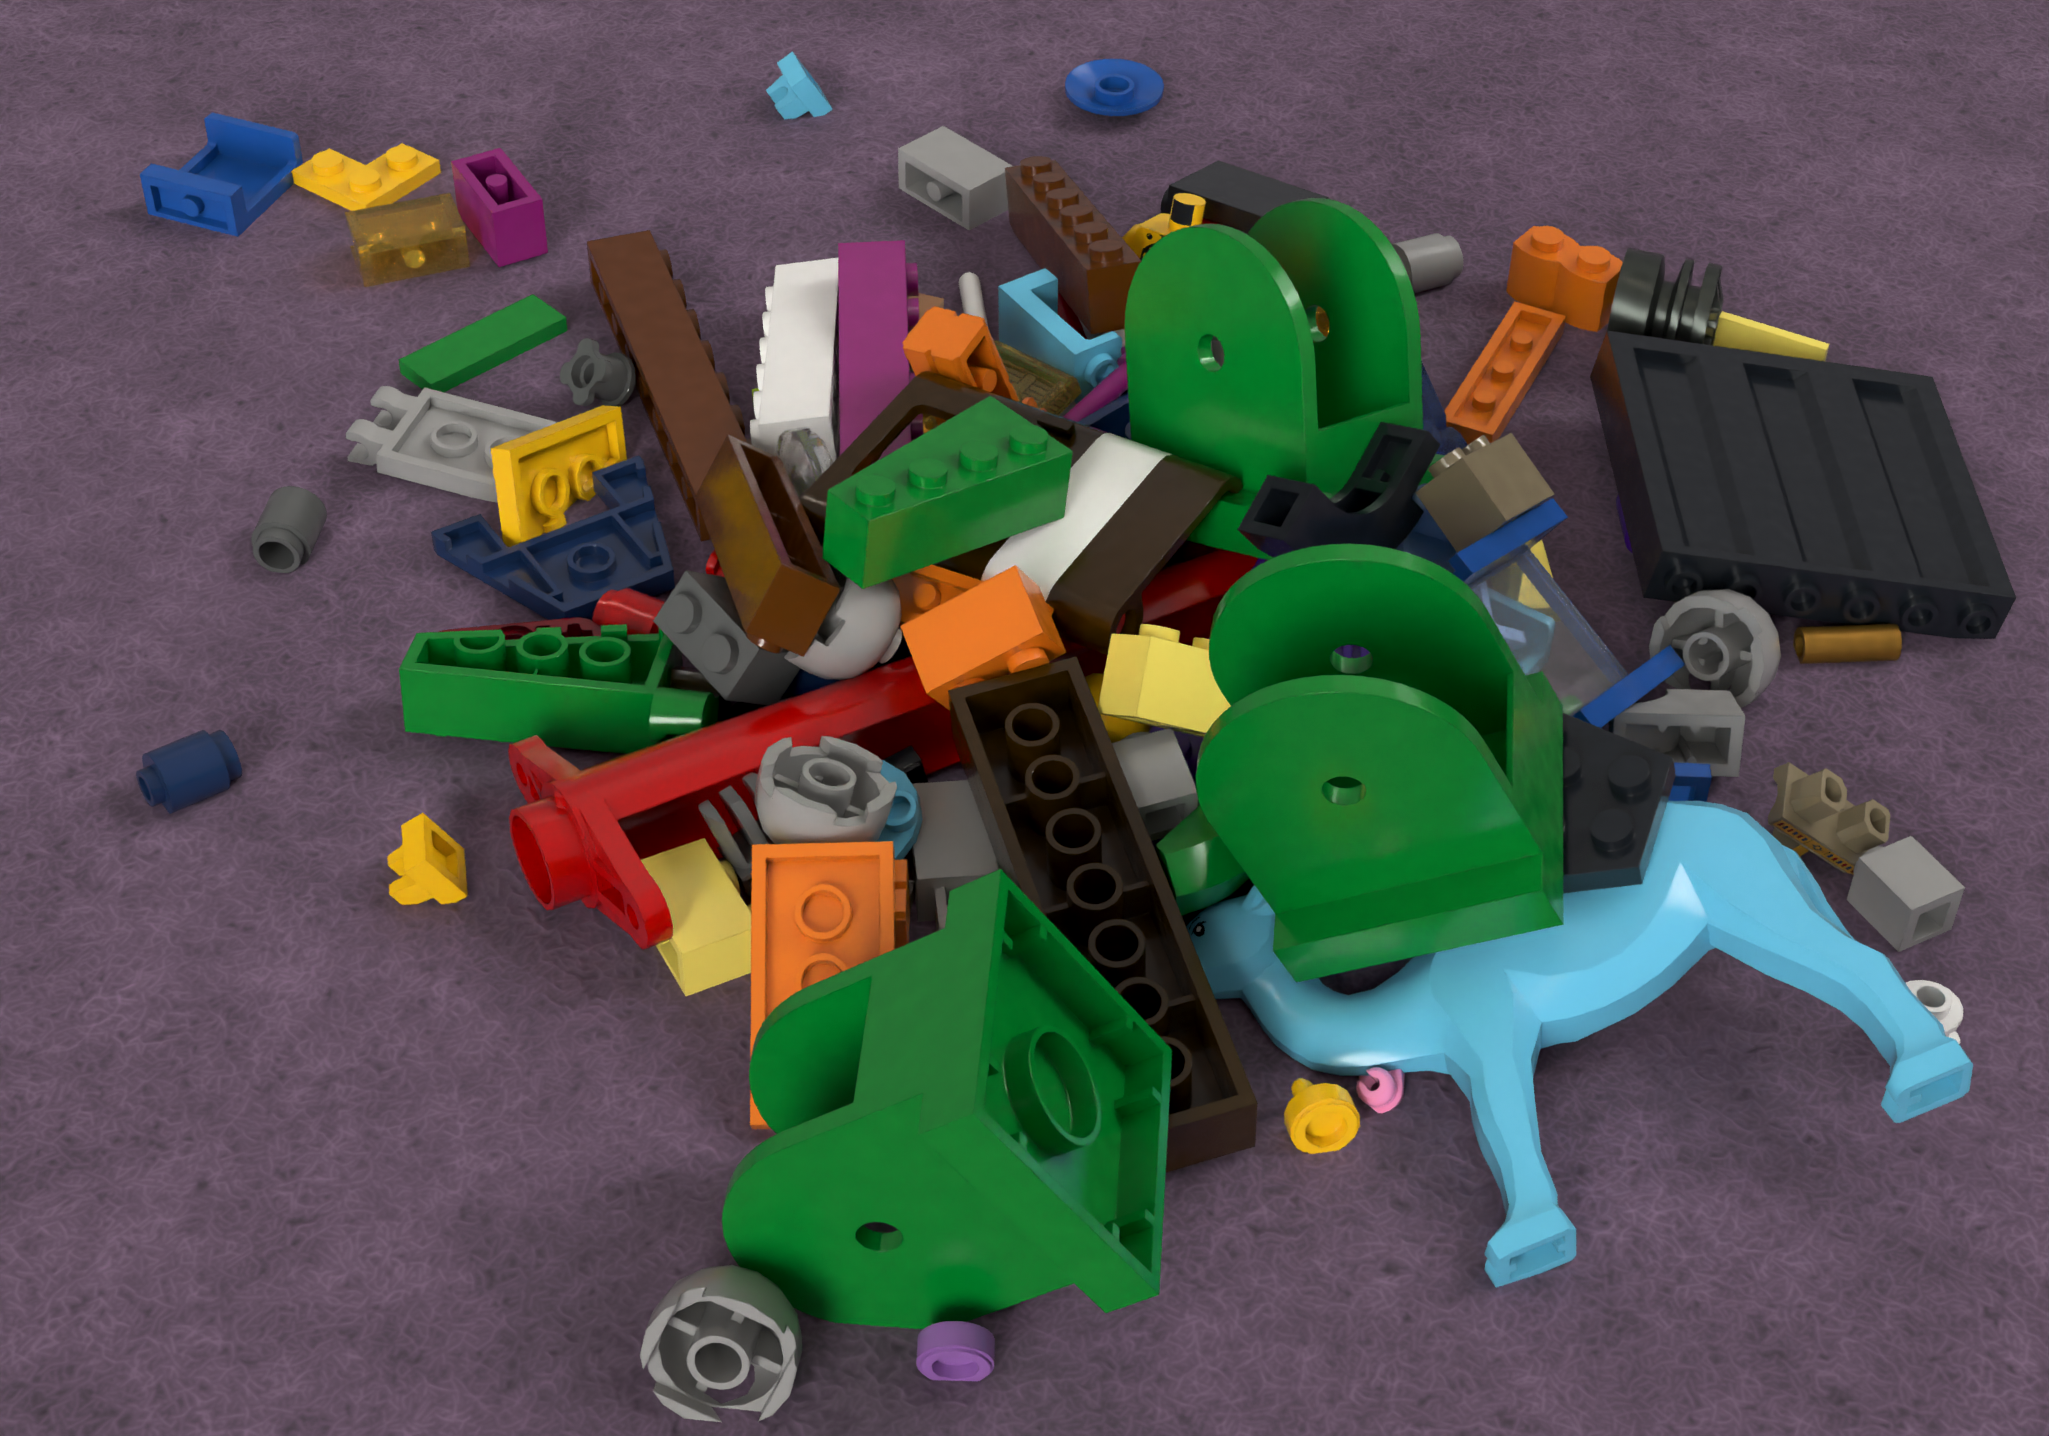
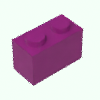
M501 148L451 161L458 215L498 267L548 253L543 200Z

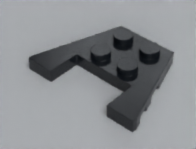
M1563 713V893L1640 885L1645 877L1676 776L1673 757Z

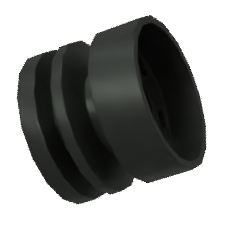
M1628 248L1619 274L1607 331L1713 346L1724 300L1720 279L1722 265L1708 263L1702 286L1697 287L1691 285L1695 260L1686 259L1676 281L1671 282L1664 280V254Z

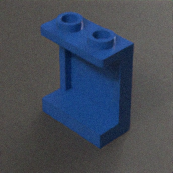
M212 112L204 119L208 138L207 145L180 170L151 163L140 173L146 207L150 215L239 237L294 184L292 170L303 164L299 136L292 131Z

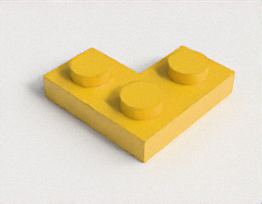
M403 143L390 148L385 154L367 165L328 148L315 154L312 159L292 170L294 184L367 219L441 173L438 159Z

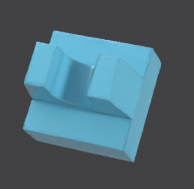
M793 51L777 62L783 75L766 91L775 102L774 106L784 119H796L808 111L813 117L823 116L832 110L820 86Z

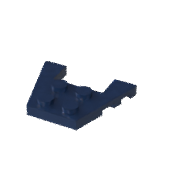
M639 455L592 472L594 491L610 510L514 546L507 547L481 514L431 532L433 549L438 556L548 620L573 617L592 620L597 602L609 590L619 591L624 588H630L654 597L675 588L674 569L661 522H658L651 486H648L644 461Z

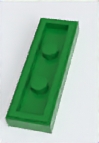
M532 294L398 359L400 373L422 390L425 387L446 392L568 331L567 319L564 315Z

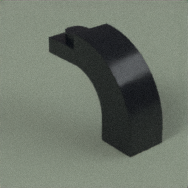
M1380 422L1351 477L1335 496L1329 499L1314 484L1267 475L1237 530L1260 551L1274 558L1291 551L1328 544H1366L1396 549L1407 538L1424 513L1420 506L1412 499V496L1441 444L1427 430Z

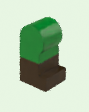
M674 667L671 669L670 687H658L653 696L649 718L651 742L660 743L724 721L730 710L731 701L725 700L697 668Z

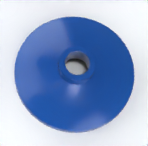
M1099 59L1086 62L1074 68L1066 77L1065 93L1074 105L1085 111L1105 116H1128L1142 113L1157 105L1163 97L1164 83L1161 76L1155 70L1144 64L1125 59Z

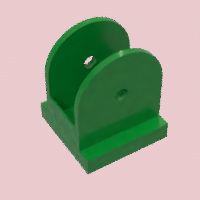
M1326 198L1301 199L1280 205L1261 217L1248 234L1220 224H1200L1182 228L1162 237L1144 255L1133 276L1125 311V348L1131 440L1241 479L1243 488L1237 494L1226 492L1186 540L1270 560L1274 557L1260 551L1237 530L1267 475L1314 484L1330 499L1344 487L1351 477L1380 422L1423 430L1420 320L1416 298L1407 271L1390 241L1370 219L1349 205ZM1318 306L1325 311L1329 320L1330 327L1327 337L1319 331L1316 324ZM1213 336L1220 341L1224 351L1222 366L1215 361L1211 351ZM1435 454L1429 467L1445 455ZM1428 469L1419 485L1427 484L1434 479Z
M1328 544L1291 551L1258 565L1237 580L1225 593L1217 606L1212 620L1209 640L1211 671L1215 682L1231 707L1225 710L1213 722L1201 743L1197 760L1196 791L1202 811L1209 823L1274 911L1273 952L1295 982L1564 925L1563 705L1543 671L1530 675L1524 674L1488 610L1472 589L1448 570L1425 558L1388 547L1366 544ZM1345 645H1357L1367 649L1370 653L1359 658H1347L1337 654L1334 650Z
M1002 869L952 889L949 892L945 928L794 993L781 1002L762 1023L753 1045L749 1068V1083L757 1109L776 1135L768 1138L751 1150L737 1165L729 1180L722 1213L723 1235L727 1247L740 1267L757 1271L777 1284L793 1308L833 1323L924 1329L929 1325L945 1321L967 1322L1071 1284H1075L1105 1313L1157 1296L1160 1293L1172 1049ZM881 1222L892 1225L898 1230L887 1233L876 1232L866 1228L864 1224Z

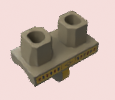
M1790 762L1774 768L1773 779L1777 784L1778 794L1775 804L1768 815V824L1774 827L1772 835L1782 845L1796 851L1799 856L1811 851L1843 873L1854 874L1853 869L1859 857L1869 849L1888 841L1890 826L1889 809L1874 799L1857 806L1846 800L1847 788L1842 778L1827 768L1811 775L1806 774Z

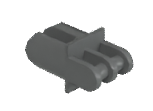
M751 772L741 779L755 803V787L758 774ZM730 785L718 794L738 830L733 836L708 799L699 804L698 807L719 845L717 848L719 853L732 865L740 887L751 901L752 845L775 843L763 831L760 820H755L747 805Z

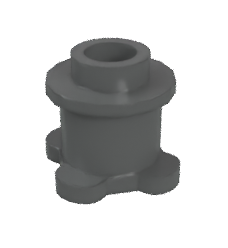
M589 338L582 339L579 342L576 354L570 362L563 364L560 371L562 384L568 385L573 392V402L584 407L591 405L594 398L599 399L606 406L619 407L628 400L636 385L635 367L632 360L622 353L614 352L609 355L599 353V343Z

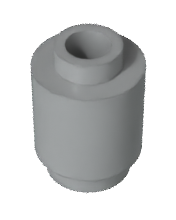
M1434 233L1392 244L1407 271L1414 294L1449 285L1453 278L1460 276L1462 273L1463 254L1458 242L1452 236H1442L1439 233Z

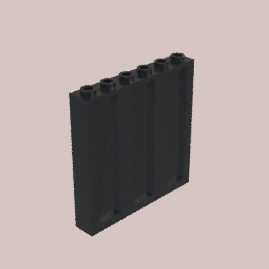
M1614 331L1606 332L1590 378L1643 598L1678 602L1698 591L1730 589L1751 597L1768 614L1849 625L1897 624L1902 632L1948 638H1996L2016 600V596L1933 377Z

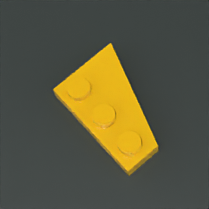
M602 405L491 448L502 539L507 547L538 537L544 532L548 533L564 527L567 524L564 512L577 499L590 501L596 495L592 472L627 460L621 407Z

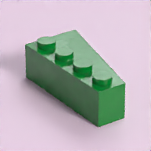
M627 624L601 625V636L564 637L561 627L536 628L535 632L528 633L520 639L505 640V635L501 629L416 633L399 668L405 732L513 743L537 735L546 746L628 754L657 744L651 742L649 734V718L653 696L658 687H670L671 669L676 666H683L682 652L659 627L658 634L627 635Z

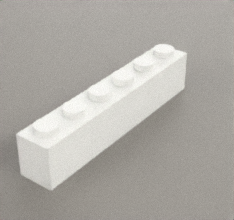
M838 258L776 265L774 285L765 288L767 312L762 314L765 337L760 338L759 341L762 364H757L756 366L759 391H754L753 393L756 419L750 420V434L752 446L781 458L788 474L828 469L840 455Z

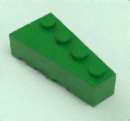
M990 395L828 489L822 558L859 587L865 589L1064 518L1073 451L1048 435L1046 430L1032 424Z

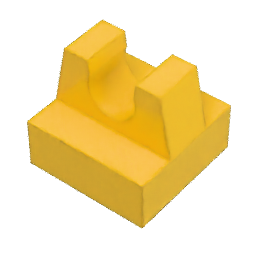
M424 813L402 824V845L387 856L388 866L402 877L389 884V895L401 905H416L432 898L440 904L457 903L466 898L468 891L464 848Z

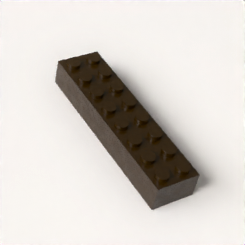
M1077 657L948 690L952 739L1000 869L1172 1049L1166 1173L1255 1147L1257 1100Z

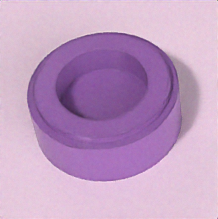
M945 1321L929 1325L918 1334L916 1366L924 1376L931 1380L980 1381L994 1369L995 1338L988 1329L980 1325L964 1321Z

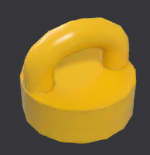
M1303 1078L1294 1080L1291 1086L1294 1097L1288 1102L1284 1111V1124L1296 1148L1302 1152L1316 1154L1336 1151L1345 1147L1355 1138L1360 1127V1115L1348 1091L1337 1084L1320 1083L1314 1085L1309 1080Z

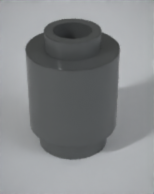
M284 486L276 489L270 495L252 533L251 541L256 561L265 569L279 573H291L300 564L304 565L309 560L327 519V511L323 502L312 492L300 487Z

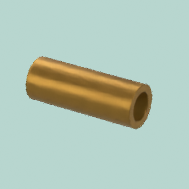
M1897 624L1798 627L1794 633L1793 646L1800 664L1896 661L1901 654L1902 638Z

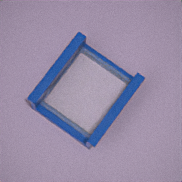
M1551 498L1457 552L1448 562L1455 569L1453 574L1467 584L1482 601L1524 674L1530 675L1543 671L1563 705V713L1601 728L1686 664L1669 645L1632 673H1627L1530 550L1568 518L1554 498Z

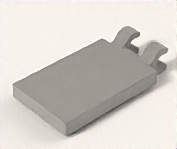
M381 386L370 402L372 406L385 410H381L373 422L364 419L354 421L346 432V439L359 443L356 444L347 458L350 462L370 466L377 464V473L471 498L498 503L493 476L491 448L558 422L425 387L418 397L404 394L390 386Z

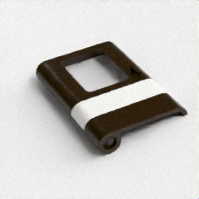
M924 371L914 377L812 486L799 496L817 539L823 547L828 489L878 461L887 447L919 414H929L949 420L991 395L1032 424L1046 430L1048 435L1073 451L1064 518L932 565L982 581H986L1016 565L1040 587L1045 602L1054 609L1052 619L1060 638L1108 655L1111 634H1117V626L1122 616L1125 614V622L1120 634L1139 635L1140 624L1143 621L1141 593L1226 492L1239 493L1243 485L1241 479L1237 476L948 377Z

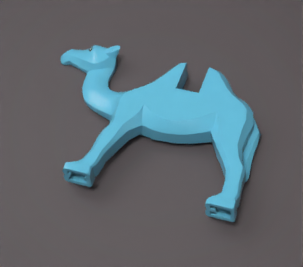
M1668 800L1643 883L1640 885L1563 893L1564 925L1416 956L1398 973L1376 988L1351 995L1333 991L1322 984L1319 978L1295 982L1273 952L1275 913L1255 885L1251 888L1248 895L1224 900L1207 907L1186 926L1215 999L1241 998L1272 1042L1291 1058L1311 1070L1339 1076H1368L1367 1069L1381 1067L1387 1071L1402 1069L1403 1073L1433 1071L1452 1076L1470 1101L1472 1124L1483 1157L1489 1165L1500 1189L1506 1213L1505 1222L1488 1241L1484 1253L1487 1257L1484 1270L1495 1287L1546 1272L1572 1261L1576 1256V1228L1558 1206V1194L1541 1152L1533 1084L1540 1049L1560 1043L1576 1042L1635 1014L1672 987L1711 949L1717 948L1772 978L1813 995L1842 1011L1862 1028L1890 1065V1077L1885 1086L1886 1091L1881 1106L1894 1123L1904 1122L1957 1100L1970 1090L1973 1063L1955 1039L1945 1036L1943 1025L1910 991L1890 959L1883 953L1854 940L1826 901L1820 886L1796 851L1782 845L1748 813L1723 804L1704 801Z

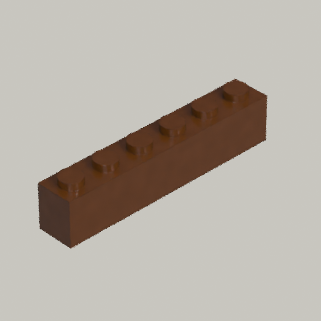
M1033 156L1021 160L1018 166L1006 167L1005 177L1009 223L1014 234L1041 269L1046 268L1058 278V292L1090 334L1125 329L1128 292L1133 276L1141 262L1140 258L1056 160H1051V158L1045 156Z
M727 435L695 498L744 631L747 632L746 637L758 647L771 653L780 654L784 648L804 657L841 589L829 563L822 558V547L781 458Z

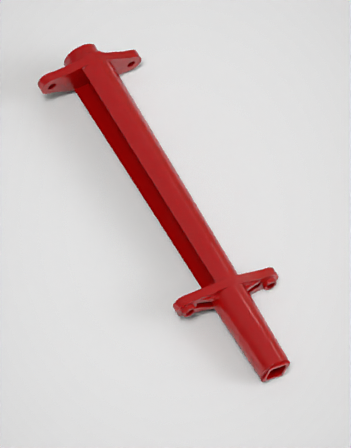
M1186 540L1177 550L1186 561L1162 569L1141 593L1143 601L1142 624L1180 631L1178 643L1192 646L1193 638L1195 637L1208 639L1210 637L1213 616L1218 604L1231 586L1252 570L1258 560L1257 557ZM1125 614L1119 621L1116 630L1117 634H1120L1125 622ZM1061 638L1066 653L1049 661L1050 664L1077 657L1084 676H1088L1093 673L1104 674L1107 655ZM909 656L869 670L856 677L822 686L579 770L547 747L542 739L535 735L509 744L508 748L509 761L520 792L528 802V804L511 809L509 815L510 833L514 850L530 889L538 902L546 910H554L581 899L587 908H597L622 928L641 949H648L670 940L673 936V924L666 900L641 859L702 838L706 839L717 859L722 858L723 856L717 849L719 845L703 818L698 805L708 799L733 836L738 830L718 794L731 785L747 805L755 820H759L756 805L741 778L751 772L758 774L761 760L769 746L783 738L792 737V747H819L821 736H829L857 744L883 760L911 745L921 758L927 775L960 761L952 739L950 711L926 694L913 658Z

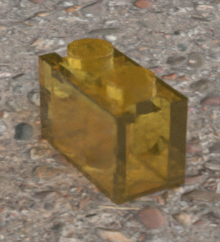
M450 193L345 212L346 224L354 243L353 246H350L351 254L364 287L470 267L465 226Z

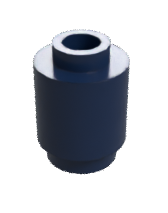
M201 730L144 753L142 756L143 769L136 771L139 788L147 803L151 807L162 803L169 814L228 790L230 782L242 776L241 763L229 737L222 730L210 734L205 730Z

